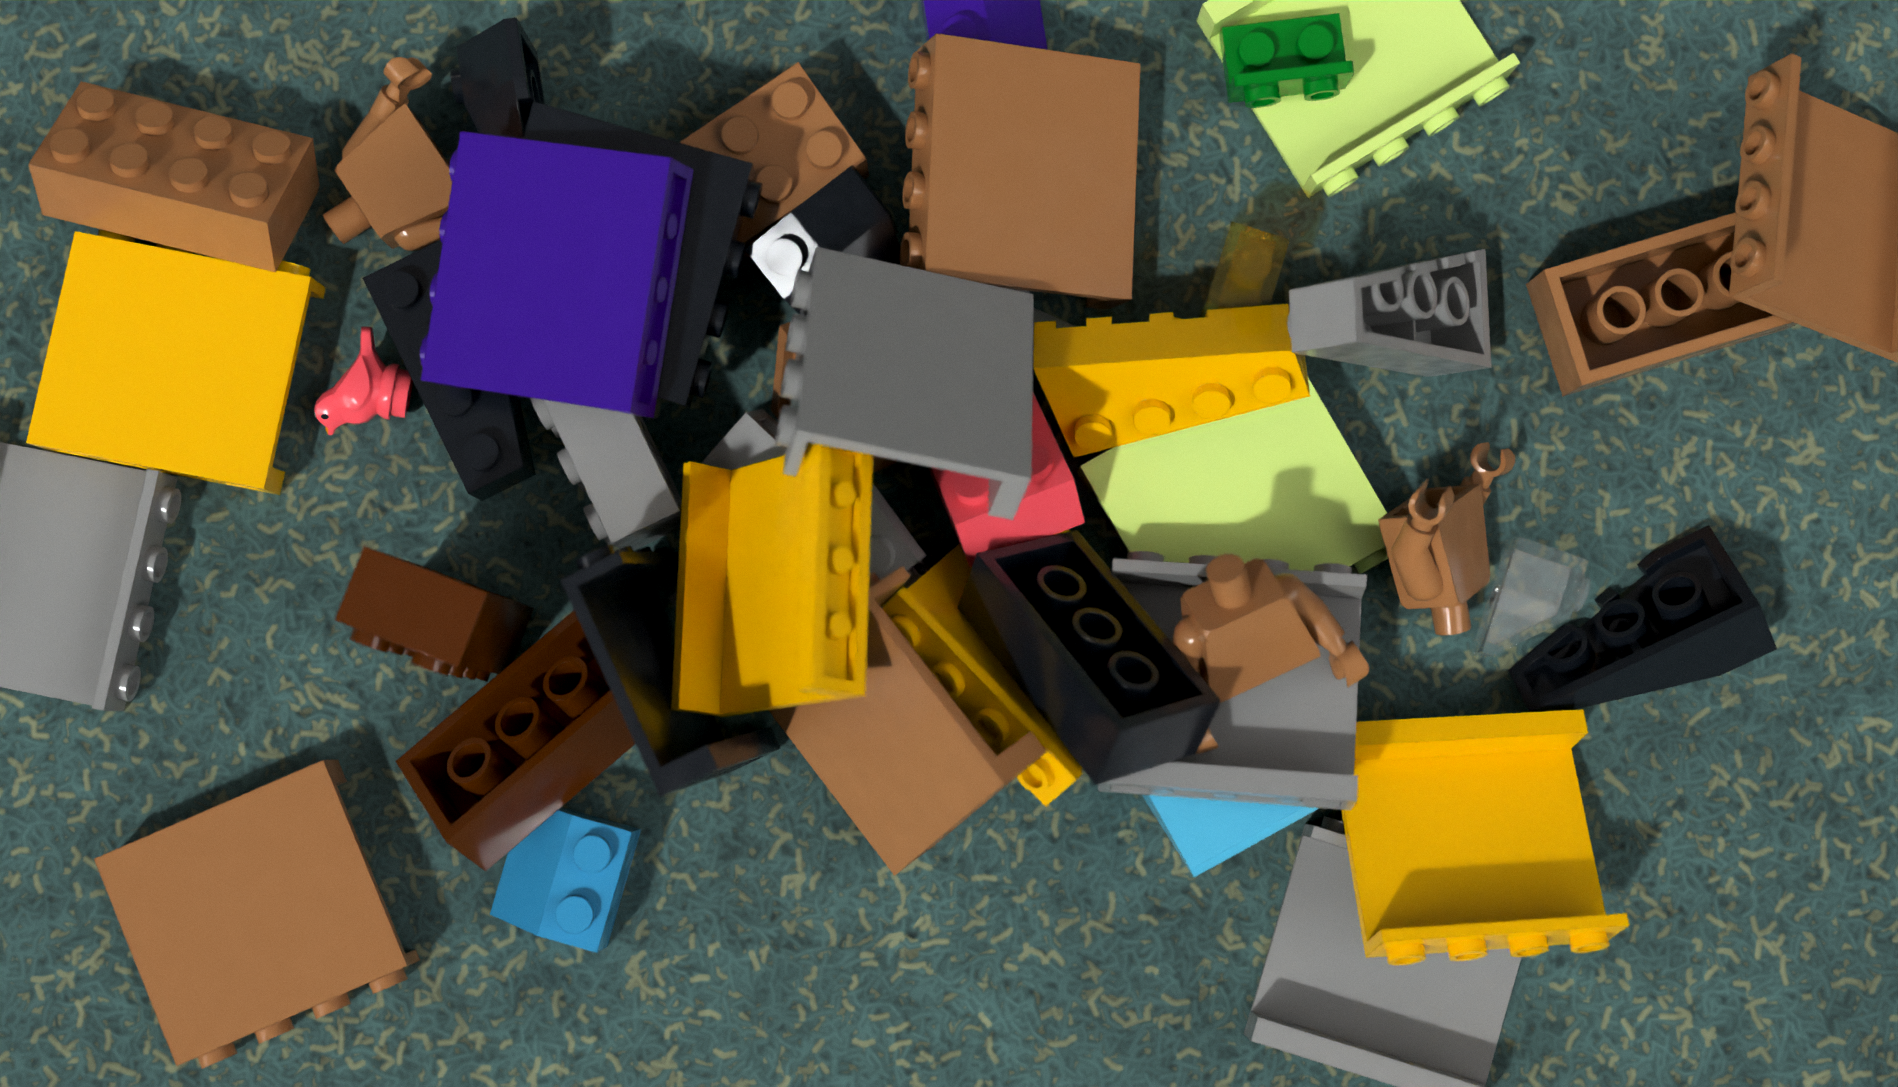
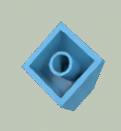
M561 807L508 852L490 915L536 936L598 953L608 946L641 829Z

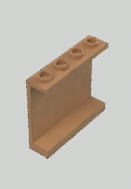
M938 33L931 37L913 53L908 69L909 87L915 89V107L908 117L905 131L906 146L913 150L912 172L910 171L906 175L902 193L903 205L906 209H910L909 232L904 234L900 246V265L1002 288L1087 297L1086 307L1111 309L1132 300L1141 63Z
M1791 53L1748 77V85L1745 91L1746 108L1743 141L1740 147L1739 188L1735 203L1734 245L1730 259L1731 279L1729 298L1898 363V133L1800 91L1802 57Z
M903 566L881 580L875 572L869 574L865 696L768 710L894 876L940 842L1047 752L1032 731H1030L996 756L881 607L910 577Z
M339 760L319 761L94 858L176 1066L198 1058L202 1069L238 1053L233 1043L234 1041L255 1033L259 1044L295 1029L290 1017L312 1008L315 1018L318 1019L350 1005L351 1001L347 992L369 983L372 993L375 994L407 980L408 977L404 967L420 961L416 949L407 953L403 949L338 790V785L347 782Z

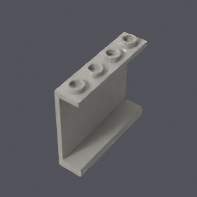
M816 247L809 271L798 269L791 296V307L800 308L801 311L800 314L793 313L788 330L786 351L796 353L795 360L788 359L781 386V397L791 399V406L782 407L775 440L776 445L786 447L783 474L797 476L807 442L988 478V515L1013 520L1032 478L1034 295Z
M0 442V687L92 705L93 709L124 712L126 701L130 702L134 699L140 685L141 670L139 666L135 665L139 644L149 638L154 624V609L148 606L153 583L161 581L167 567L168 552L165 547H162L167 523H174L180 511L181 492L178 488H175L178 477L151 469L144 471Z
M1134 551L1127 554V559L1113 558L1112 572L1172 642L1174 629L1182 619L1180 598L1186 590L1208 581L1207 565L1217 556L1197 555L1190 557L1189 563L1164 562V556L1159 553ZM1262 559L1274 575L1291 573L1299 578L1326 604L1345 631V634L1342 636L1345 642L1353 641L1357 648H1360L1361 603L1366 589L1367 575L1352 574V568L1343 564H1318L1314 566V571L1289 570V564L1284 561ZM1317 645L1321 654L1320 657L1220 703L1209 725L1213 738L1219 748L1201 754L1190 755L1098 784V792L1352 810L1357 802L1358 775H1354L1358 682L1347 688L1346 677L1337 680L1330 666L1328 650Z
M1324 816L1321 827L1305 824L1244 1035L1252 1042L1396 1087H1489L1486 1085L1522 957H1512L1509 948L1487 950V956L1469 961L1449 960L1448 952L1426 954L1424 961L1409 965H1389L1387 957L1365 958L1344 825L1342 821Z

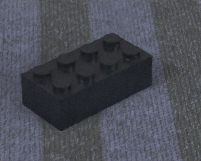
M1077 530L977 553L957 608L1095 785L1196 754L1220 705V698Z

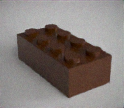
M364 546L334 621L353 627L350 640L385 653L389 651L402 656L403 654L412 656V664L445 676L450 674L459 678L464 676L473 680L477 678L487 682L491 673L499 674L514 661L534 608L422 565Z
M573 611L395 762L446 843L486 872L633 747L635 742L575 611Z

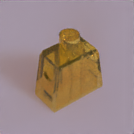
M1230 222L1224 229L1197 318H1204L1207 310L1270 305L1290 240L1246 225Z

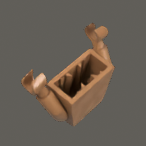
M396 57L388 61L383 71L384 75L391 81L390 84L382 86L369 112L342 150L343 160L335 168L336 174L351 196L324 213L323 217L343 244H346L372 227L380 239L392 249L400 246L404 250L418 251L440 240V222L442 216L448 210L452 181L449 174L450 164L418 117L407 106L409 103L407 95L410 90L417 89L426 84L432 78V73L417 58Z
M1489 442L1477 444L1470 454V462L1474 471L1470 477H1465L1459 486L1449 485L1447 487L1427 488L1429 482L1427 478L1411 498L1378 519L1400 604L1406 609L1430 608L1434 631L1437 635H1455L1470 630L1472 626L1467 600L1489 583L1490 565L1483 505L1491 493L1489 486L1494 477L1507 474L1515 464V455L1509 448L1501 449L1500 466L1498 469H1494L1487 460V454L1490 450Z
M1233 554L1217 556L1207 565L1208 581L1186 590L1180 598L1182 619L1174 629L1172 643L1220 698V703L1320 657L1321 654L1317 645L1328 650L1332 672L1337 680L1346 677L1347 688L1364 678L1369 672V666L1353 641L1345 642L1342 637L1345 631L1323 600L1293 574L1281 573L1274 575L1262 559H1253L1244 564L1239 556ZM1209 727L1196 754L1219 748Z

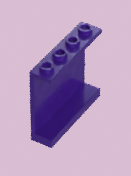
M460 131L458 148L453 152L449 165V174L452 181L449 206L440 222L439 234L442 250L439 269L430 285L432 313L429 332L424 337L420 348V362L423 367L421 381L455 388H470L654 418L694 169L671 157Z

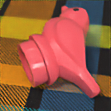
M361 327L360 351L356 360L332 388L323 392L316 400L314 408L315 417L325 426L328 435H333L338 427L346 423L356 425L367 423L377 414L390 420L391 416L406 418L413 380L408 370L400 369L399 364H389L386 366L382 362L375 349L372 327Z

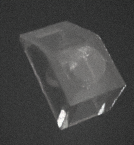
M1522 537L1506 541L1469 655L1478 658L1495 656L1570 619L1573 611L1579 612L1587 599L1591 585V579L1584 576L1589 560Z

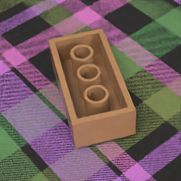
M799 62L679 142L753 163L755 170L753 181L763 183L754 218L743 217L737 240L745 242L746 248L853 165L864 179L869 177L867 159ZM746 251L744 253L743 261L750 257Z
M82 81L28 163L42 215L272 272L277 271L319 189L314 142L311 137Z
M1736 212L1545 269L1526 284L1562 396L1786 330L1797 325L1789 320L1729 298L1731 279L1730 259L1733 253Z

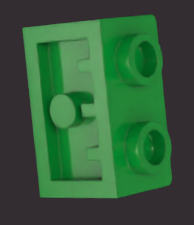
M1339 13L1222 27L1219 33L1228 103L1245 101V106L1248 108H1262L1279 103L1282 96L1304 94V99L1307 101L1326 100L1338 96L1340 89H1345L1354 75L1353 61H1346Z

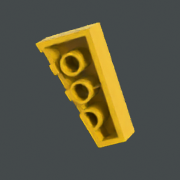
M1289 304L1207 310L1204 318L1181 319L1174 317L1173 312L1149 314L1150 321L1121 324H1112V317L1086 318V326L1057 328L1056 321L1034 322L1033 369L1073 458L1310 397L1305 355L1292 353L1291 338L1287 328V319L1290 313Z

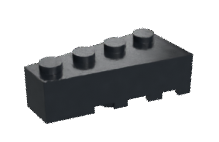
M438 240L363 277V280L468 494L484 501L536 475L518 396L463 387L455 388L421 381L423 367L420 362V348L424 337L429 332L432 313L430 285L434 275L438 272L442 242Z

